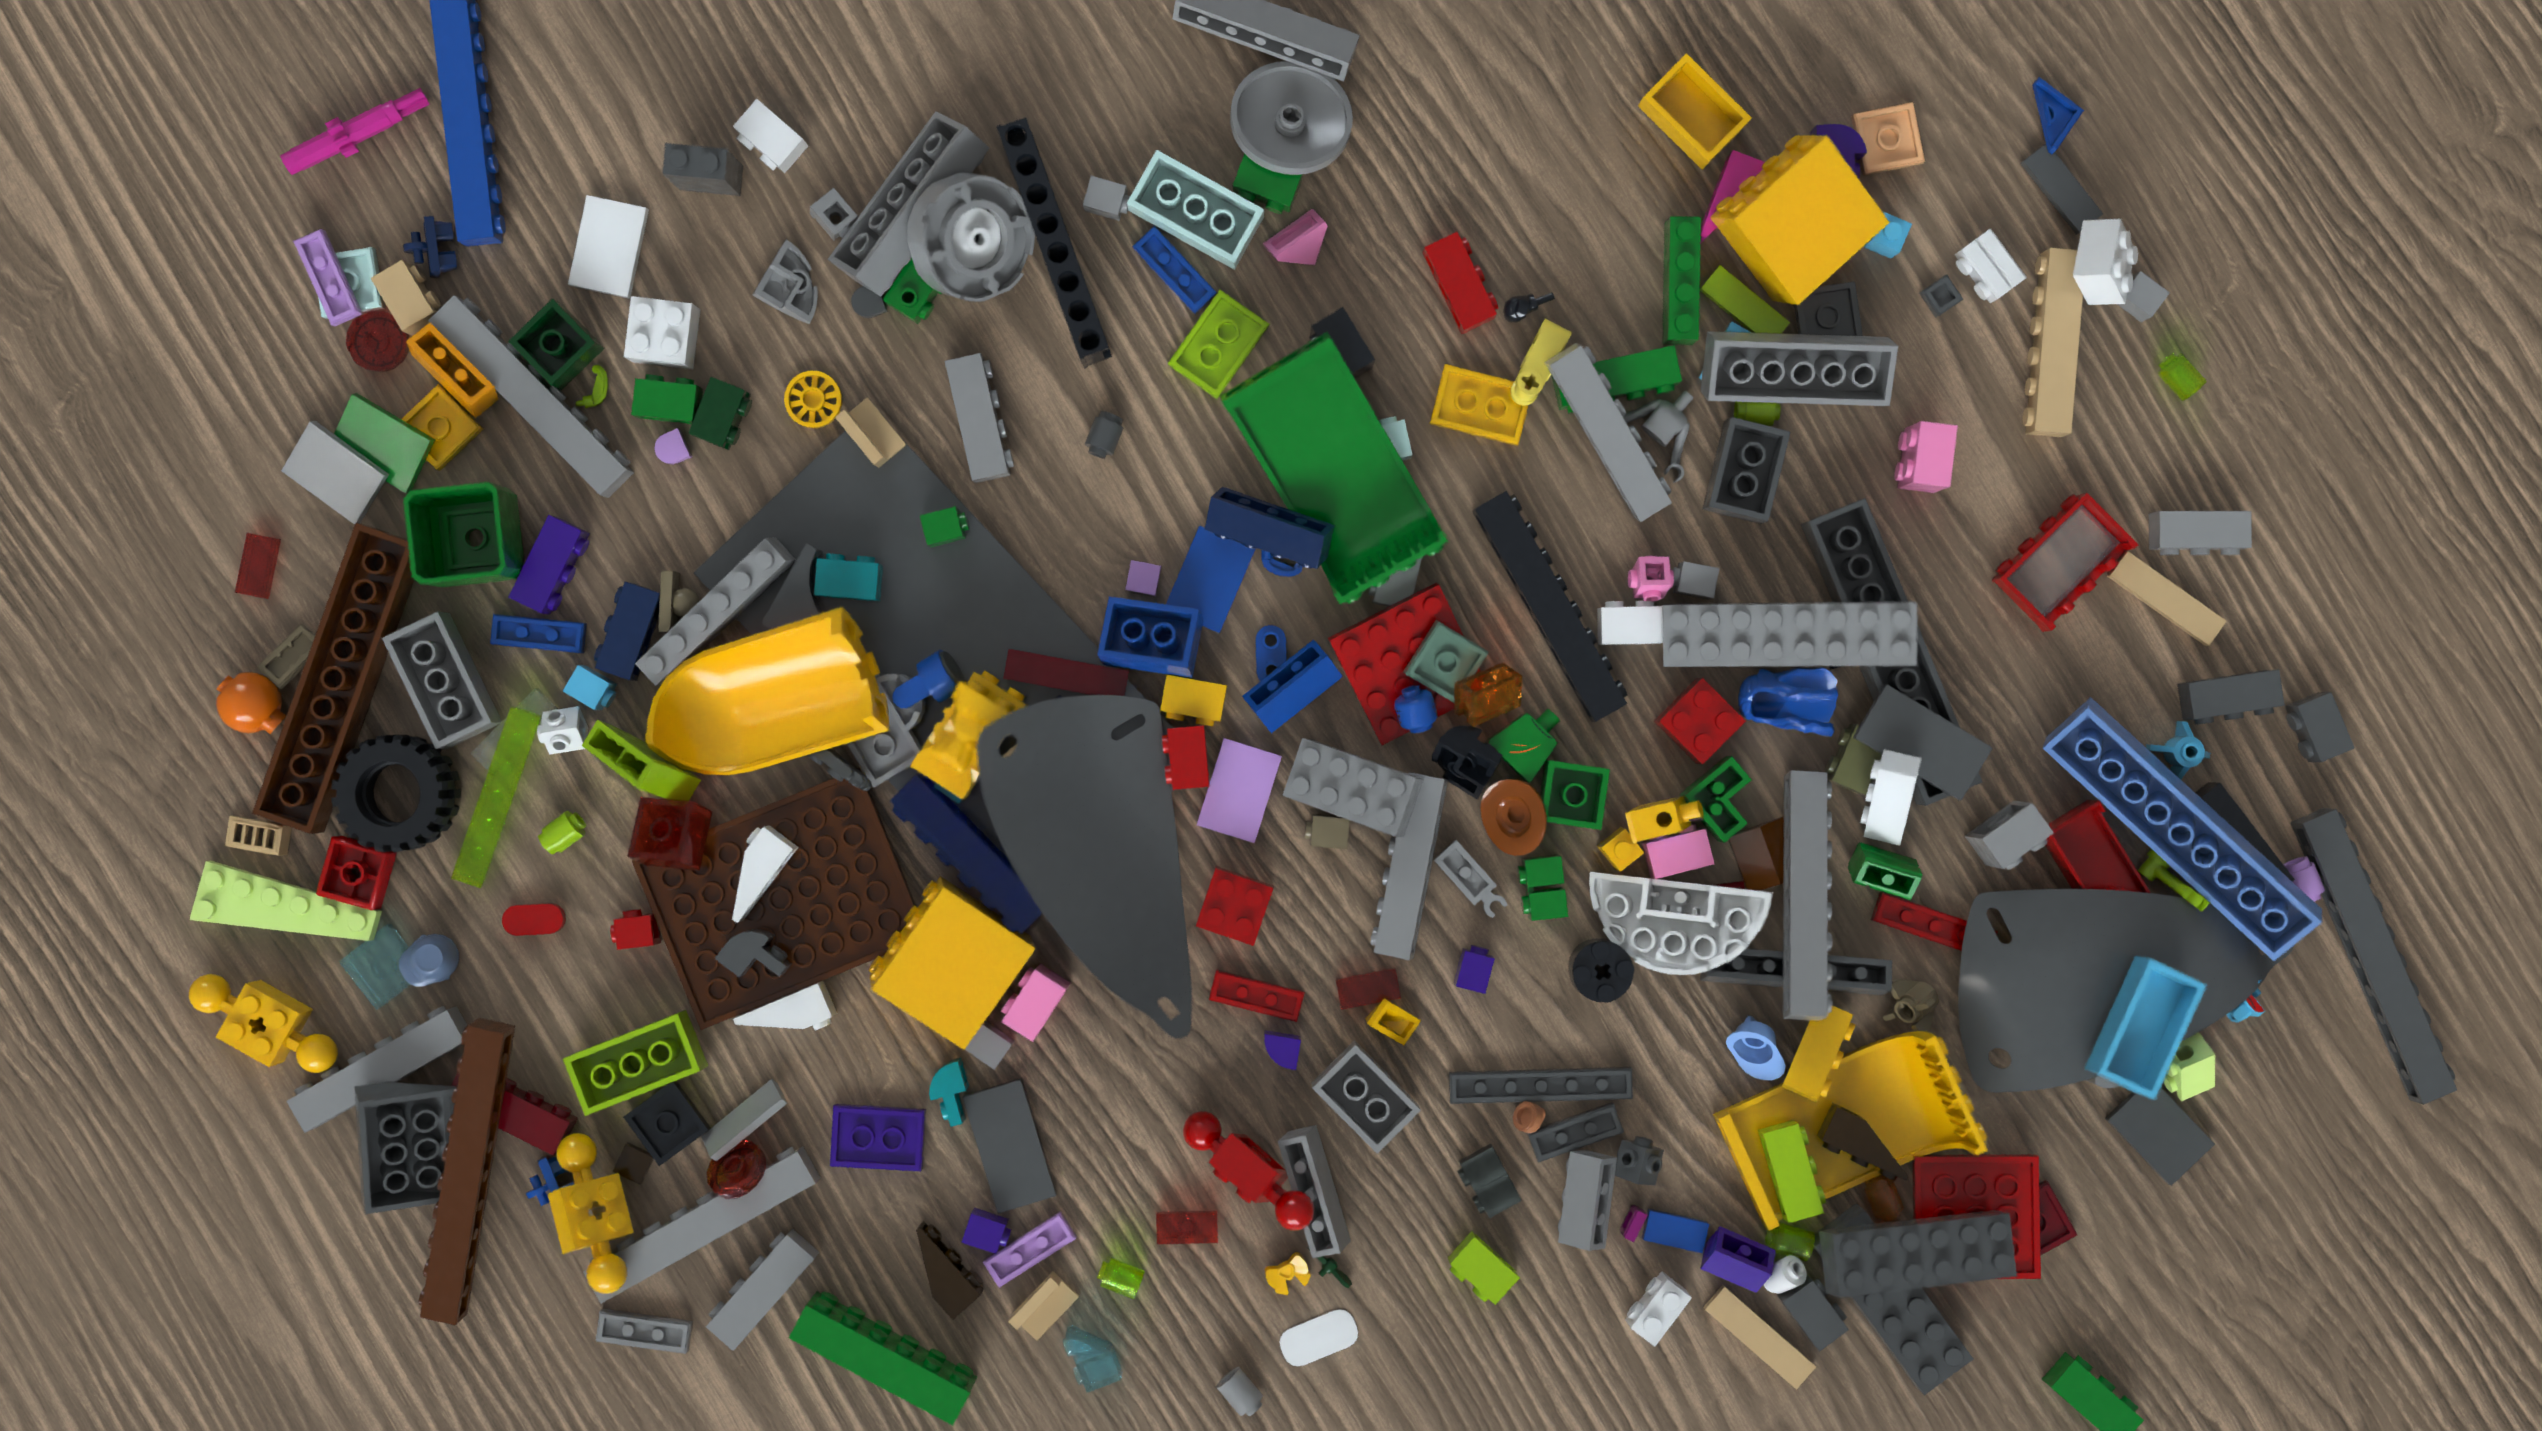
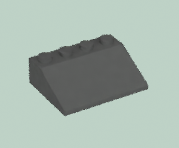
M385 1082L354 1087L361 1198L365 1215L436 1204L439 1201L440 1191L437 1189V1185L445 1167L442 1154L446 1144L449 1142L450 1132H447V1124L454 1112L455 1103H452V1094L456 1086Z

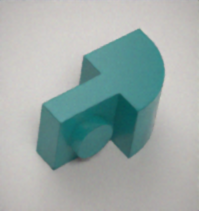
M962 1057L951 1060L943 1065L935 1074L930 1084V1101L943 1098V1102L940 1103V1110L943 1119L949 1120L950 1127L963 1124L966 1120L959 1095L960 1092H964L969 1088Z

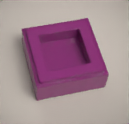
M1634 1204L1631 1206L1619 1229L1623 1237L1632 1242L1635 1241L1647 1217L1646 1212Z

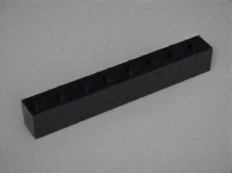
M1505 491L1475 508L1472 512L1591 722H1596L1625 706L1627 702L1624 697L1628 696L1620 680L1615 682L1609 671L1613 668L1604 653L1599 655L1594 644L1598 643L1594 633L1589 627L1585 629L1579 618L1583 615L1574 600L1569 602L1564 591L1568 589L1564 580L1559 574L1555 576L1549 566L1552 564V560L1544 547L1539 549L1534 538L1537 537V533L1529 521L1525 523L1519 514L1522 511V507L1514 494L1509 496L1508 492Z

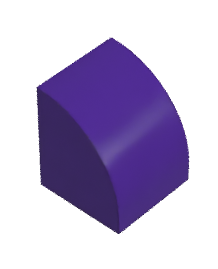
M1265 1030V1047L1271 1059L1284 1068L1296 1070L1301 1036Z

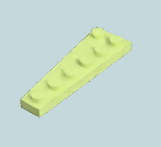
M206 861L190 920L372 941L375 938L382 911L378 909L368 910L318 896L316 891L218 862Z

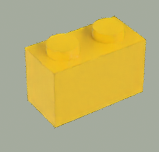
M1166 675L1160 711L1167 712L1166 718L1184 721L1185 715L1197 717L1196 724L1214 727V721L1221 722L1227 685Z

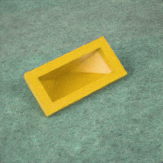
M1385 998L1365 1018L1368 1025L1402 1045H1405L1421 1022L1420 1019Z

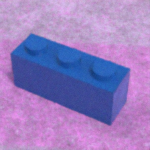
M1313 639L1242 697L1272 734L1343 676L1329 656Z

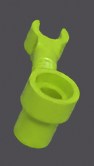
M2151 849L2146 854L2149 857L2137 870L2152 882L2155 878H2158L2201 912L2210 903L2208 900L2167 870L2170 865Z

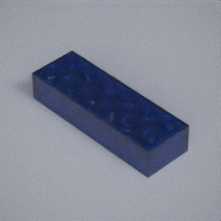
M916 774L890 800L894 805L892 811L903 822L908 820L916 827L913 832L923 843L928 844L930 842L938 849L935 853L936 856L946 866L949 867L952 864L960 872L957 875L958 878L968 888L974 886L982 894L979 899L990 910L996 908L1004 916L1001 921L1013 933L1018 930L1022 934L1043 913L1025 888L1009 858L948 796L933 787L935 783L923 774Z

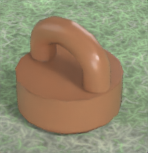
M1522 1102L1514 1111V1126L1519 1131L1530 1134L1534 1133L1540 1128L1545 1119L1546 1112L1535 1103Z

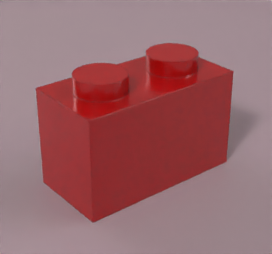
M1205 725L1167 729V735H1162L1163 753H1169L1170 765L1165 766L1166 784H1172V790L1210 787Z

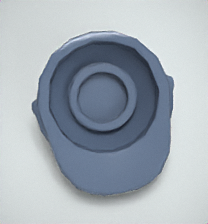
M423 934L403 952L399 959V970L409 984L417 987H424L448 980L459 963L458 948L452 939L444 935Z

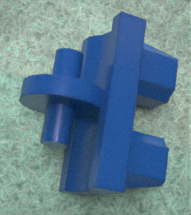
M557 1156L548 1160L547 1157L537 1160L546 1184L542 1185L538 1174L529 1178L533 1189L525 1194L528 1199L537 1196L541 1206L550 1202L546 1191L550 1190V1192H553L559 1188L575 1184L573 1181L559 1187L555 1177L567 1171L560 1166Z

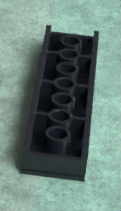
M1026 117L1002 126L998 125L996 126L1079 359L1084 369L1088 368L1089 365L1109 359L1112 355Z

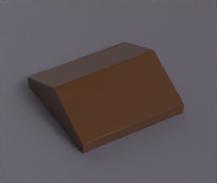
M1784 816L1738 832L1729 839L1747 890L1760 891L1783 884Z

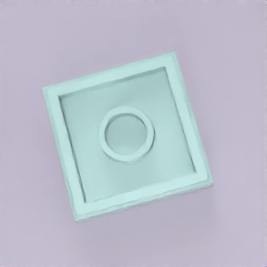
M368 247L336 253L362 313L385 309L384 300L371 280V277L379 273L376 249ZM319 299L321 317L326 319L328 317Z

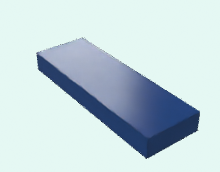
M1155 226L1132 246L1137 254L1194 314L1217 294L1211 285Z
M493 614L490 644L584 654L587 623Z

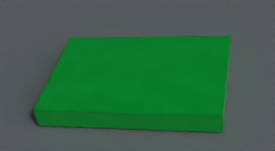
M358 393L351 395L334 432V435L387 472L389 476L386 482L404 493H409L413 489L435 441L432 437Z

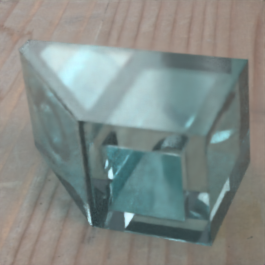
M1075 1326L1067 1328L1063 1345L1068 1357L1073 1356L1077 1367L1073 1368L1078 1385H1084L1086 1393L1121 1380L1123 1371L1112 1343Z

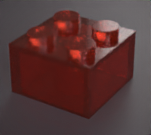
M640 797L627 857L646 866L700 871L713 811L694 801Z

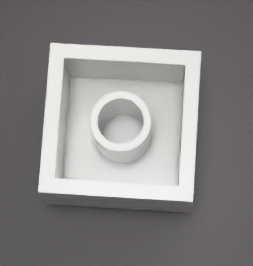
M2121 219L2083 220L2073 277L2088 305L2125 304L2127 292H2131L2133 288L2132 265H2136L2138 260L2137 246L2132 244L2130 231H2126Z
M631 296L624 358L633 363L693 370L701 309L692 303Z

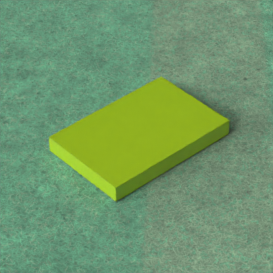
M1220 289L1167 364L1218 400L1270 324Z

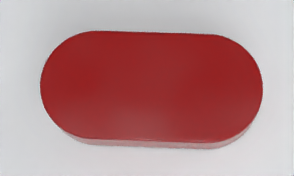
M554 903L514 905L509 907L502 916L503 928L514 936L553 934L560 931L566 921L564 910Z

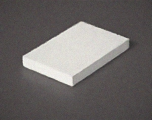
M587 195L568 285L630 299L649 209Z

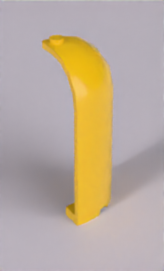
M843 607L704 650L684 660L661 684L651 704L645 741L647 746L657 755L681 769L707 775H734L755 771L889 731V714L886 694L879 693L875 675L880 674L878 665L872 651L866 653L859 639L863 633Z

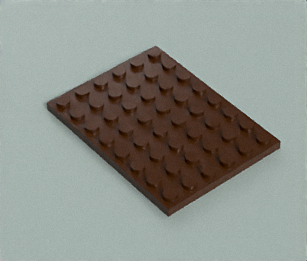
M835 778L632 860L700 1030L872 961L877 956H884L889 949L886 946L888 940L896 930L898 932L902 931L907 923L904 921L907 913L914 905L916 906L870 791H863L853 786L846 779H843L842 782ZM770 825L799 848L745 920L736 923L732 918L744 852L750 845L746 841L757 827L762 829L764 826ZM762 929L775 935L768 946L772 948L775 945L787 953V960L792 964L784 974L778 976L756 960L745 975L738 977L719 963L715 957L732 937L748 930Z

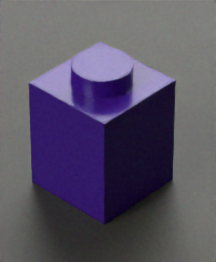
M1471 945L1470 950L1462 949L1453 982L1456 987L1486 994L1495 960L1493 956L1488 955L1489 949Z
M974 1207L961 1243L997 1254L1000 1245L1004 1247L1007 1245L1012 1230L1006 1228L1009 1219Z

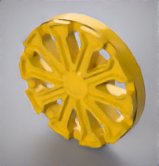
M805 371L795 376L789 382L785 390L784 404L789 416L795 422L807 428H820L833 422L840 413L842 393L836 381L829 375L820 371ZM806 377H812L811 387L807 384ZM824 378L825 382L818 388L819 379ZM800 383L804 390L799 391L795 389V385ZM830 386L834 387L833 392L825 393ZM790 396H798L800 400L790 401ZM833 398L837 399L835 405L825 401ZM803 406L797 414L793 412L794 408ZM822 407L832 410V414L827 416ZM809 411V421L805 422L803 417ZM816 411L822 418L821 422L816 423Z

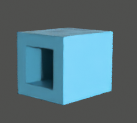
M1883 212L1890 223L1863 247L1891 259L1900 253L1912 223Z
M577 665L562 692L593 710H603L604 707H609L616 696L614 689L617 683L586 665Z

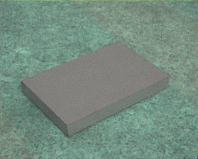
M310 421L281 470L353 524L362 522L389 476L387 472L317 421Z

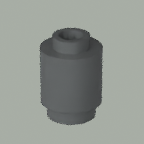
M1101 411L1099 417L1094 418L1085 441V445L1089 447L1088 452L1102 459H1105L1106 455L1113 456L1123 431L1121 426L1123 419L1112 413Z

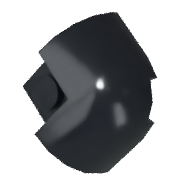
M1459 725L1449 729L1440 738L1432 754V761L1438 763L1445 773L1442 776L1444 779H1447L1448 782L1478 800L1498 768L1503 755L1497 752L1492 745L1478 740L1483 730L1474 726Z

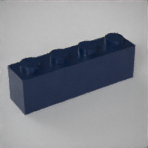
M1221 487L1211 496L1204 530L1213 532L1219 538H1230L1239 541L1247 548H1258L1270 552L1276 558H1287L1296 561L1302 567L1318 569L1328 558L1335 525Z

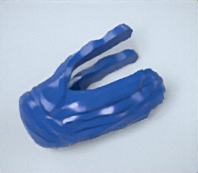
M1823 667L1814 669L1793 668L1778 673L1760 669L1758 674L1748 676L1741 683L1738 693L1739 711L1745 719L1756 723H1765L1784 730L1796 729L1803 733L1813 732L1831 737L1835 729L1833 723L1828 722L1834 714L1833 711L1836 709L1838 698L1837 679L1830 670Z

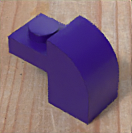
M1816 125L1810 131V135L1828 136L1851 170L1860 179V165L1855 163V160H1860L1867 153L1862 137L1854 129L1846 125Z

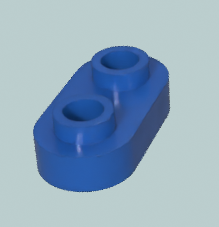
M1274 625L1261 628L1256 635V671L1260 681L1268 676L1266 668L1269 665H1274L1278 668L1287 661L1286 636L1279 627ZM1271 634L1277 638L1274 646H1268L1265 643L1267 635Z

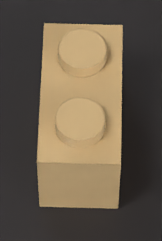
M400 260L371 277L372 282L401 331L413 336L429 323L428 320L442 306L434 292H428L423 283L426 281V278L416 264L412 265L404 260Z

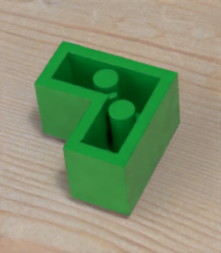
M1724 756L1681 792L1679 796H1684L1686 803L1698 800L1701 802L1704 817L1699 820L1718 842L1725 843L1748 824L1729 799L1752 779L1732 756Z

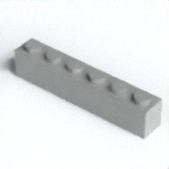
M1175 0L1172 18L1178 22L1343 82L1355 55L1360 35L1347 29L1322 22L1320 19L1311 18L1290 8L1281 7L1265 0Z
M1575 343L1544 363L1634 518L1642 522L1672 503L1668 497L1671 489L1663 477L1657 478L1653 471L1657 465L1648 451L1642 452L1638 445L1642 439L1633 425L1628 427L1623 417L1627 413L1618 399L1613 401L1608 390L1612 389L1606 376L1603 373L1598 375L1593 364L1597 361L1588 346L1583 348L1578 343Z
M776 537L765 538L635 664L655 686L661 685L665 678L684 660L700 653L783 574L796 559Z
M1411 772L1408 774L1424 780L1404 837H1392L1390 840L1388 855L1392 856L1390 868H1385L1382 885H1386L1384 898H1379L1376 914L1381 917L1379 927L1373 928L1371 945H1375L1373 953L1405 960L1414 959L1448 785L1447 779Z
M442 1006L427 1014L429 1020L420 1025L418 1021L407 1025L401 1029L403 1035L393 1040L389 1036L374 1044L376 1050L366 1055L365 1051L348 1059L349 1066L342 1070L336 1066L320 1075L323 1079L321 1082L313 1085L310 1081L295 1089L296 1096L286 1102L303 1132L311 1131L356 1106L355 1086L385 1082L396 1083L463 1045L461 1038L465 1027L468 1025L457 1006L448 1010Z

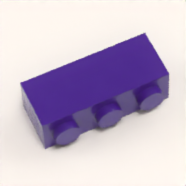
M548 515L508 598L541 614L550 615L552 611H556L562 601L563 596L560 593L565 583H570L575 575L576 568L574 565L578 556H583L589 546L587 538L590 533L558 517Z

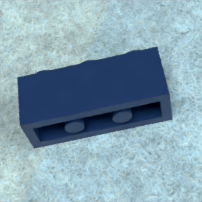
M625 581L624 585L620 586L615 594L614 603L617 605L614 614L610 615L605 623L604 632L607 634L604 643L599 644L596 649L594 661H597L595 669L627 680L637 681L641 670L635 663L648 651L659 620L660 592Z

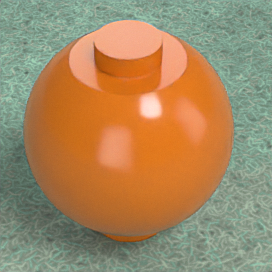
M244 672L239 673L234 679L228 675L216 688L220 692L216 698L218 714L222 721L235 731L256 733L265 730L271 734L287 716L281 712L282 696L278 687L262 674Z

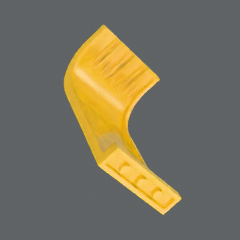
M1926 1031L1906 1032L1875 1041L1843 1055L1838 1069L1831 1067L1827 1078L1832 1080L1826 1098L1820 1095L1817 1102L1783 1088V1083L1713 1114L1759 1218L1769 1231L1780 1226L1778 1221L1782 1220L1783 1217L1759 1137V1129L1791 1120L1797 1122L1799 1127L1804 1126L1809 1140V1144L1805 1145L1808 1157H1813L1817 1167V1174L1813 1175L1816 1186L1822 1187L1825 1199L1881 1175L1878 1173L1880 1168L1870 1163L1867 1168L1850 1160L1851 1154L1841 1150L1840 1154H1836L1822 1146L1824 1141L1817 1134L1832 1103L1850 1110L1865 1119L1900 1166L1914 1160V1156H1925L1948 1149H1966L1976 1156L1988 1151L1984 1143L1987 1140L1986 1133L1979 1122L1975 1123L1971 1112L1974 1111V1107L1966 1094L1962 1095L1958 1086L1961 1083V1078L1956 1068L1948 1064L1945 1055H1948V1049L1941 1037L1937 1038Z

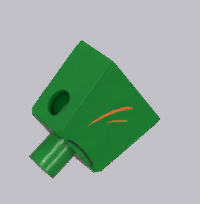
M1548 708L1536 720L1529 713H1523L1485 742L1492 745L1497 752L1502 754V759L1525 782L1530 783L1558 743L1549 732L1560 722V719Z

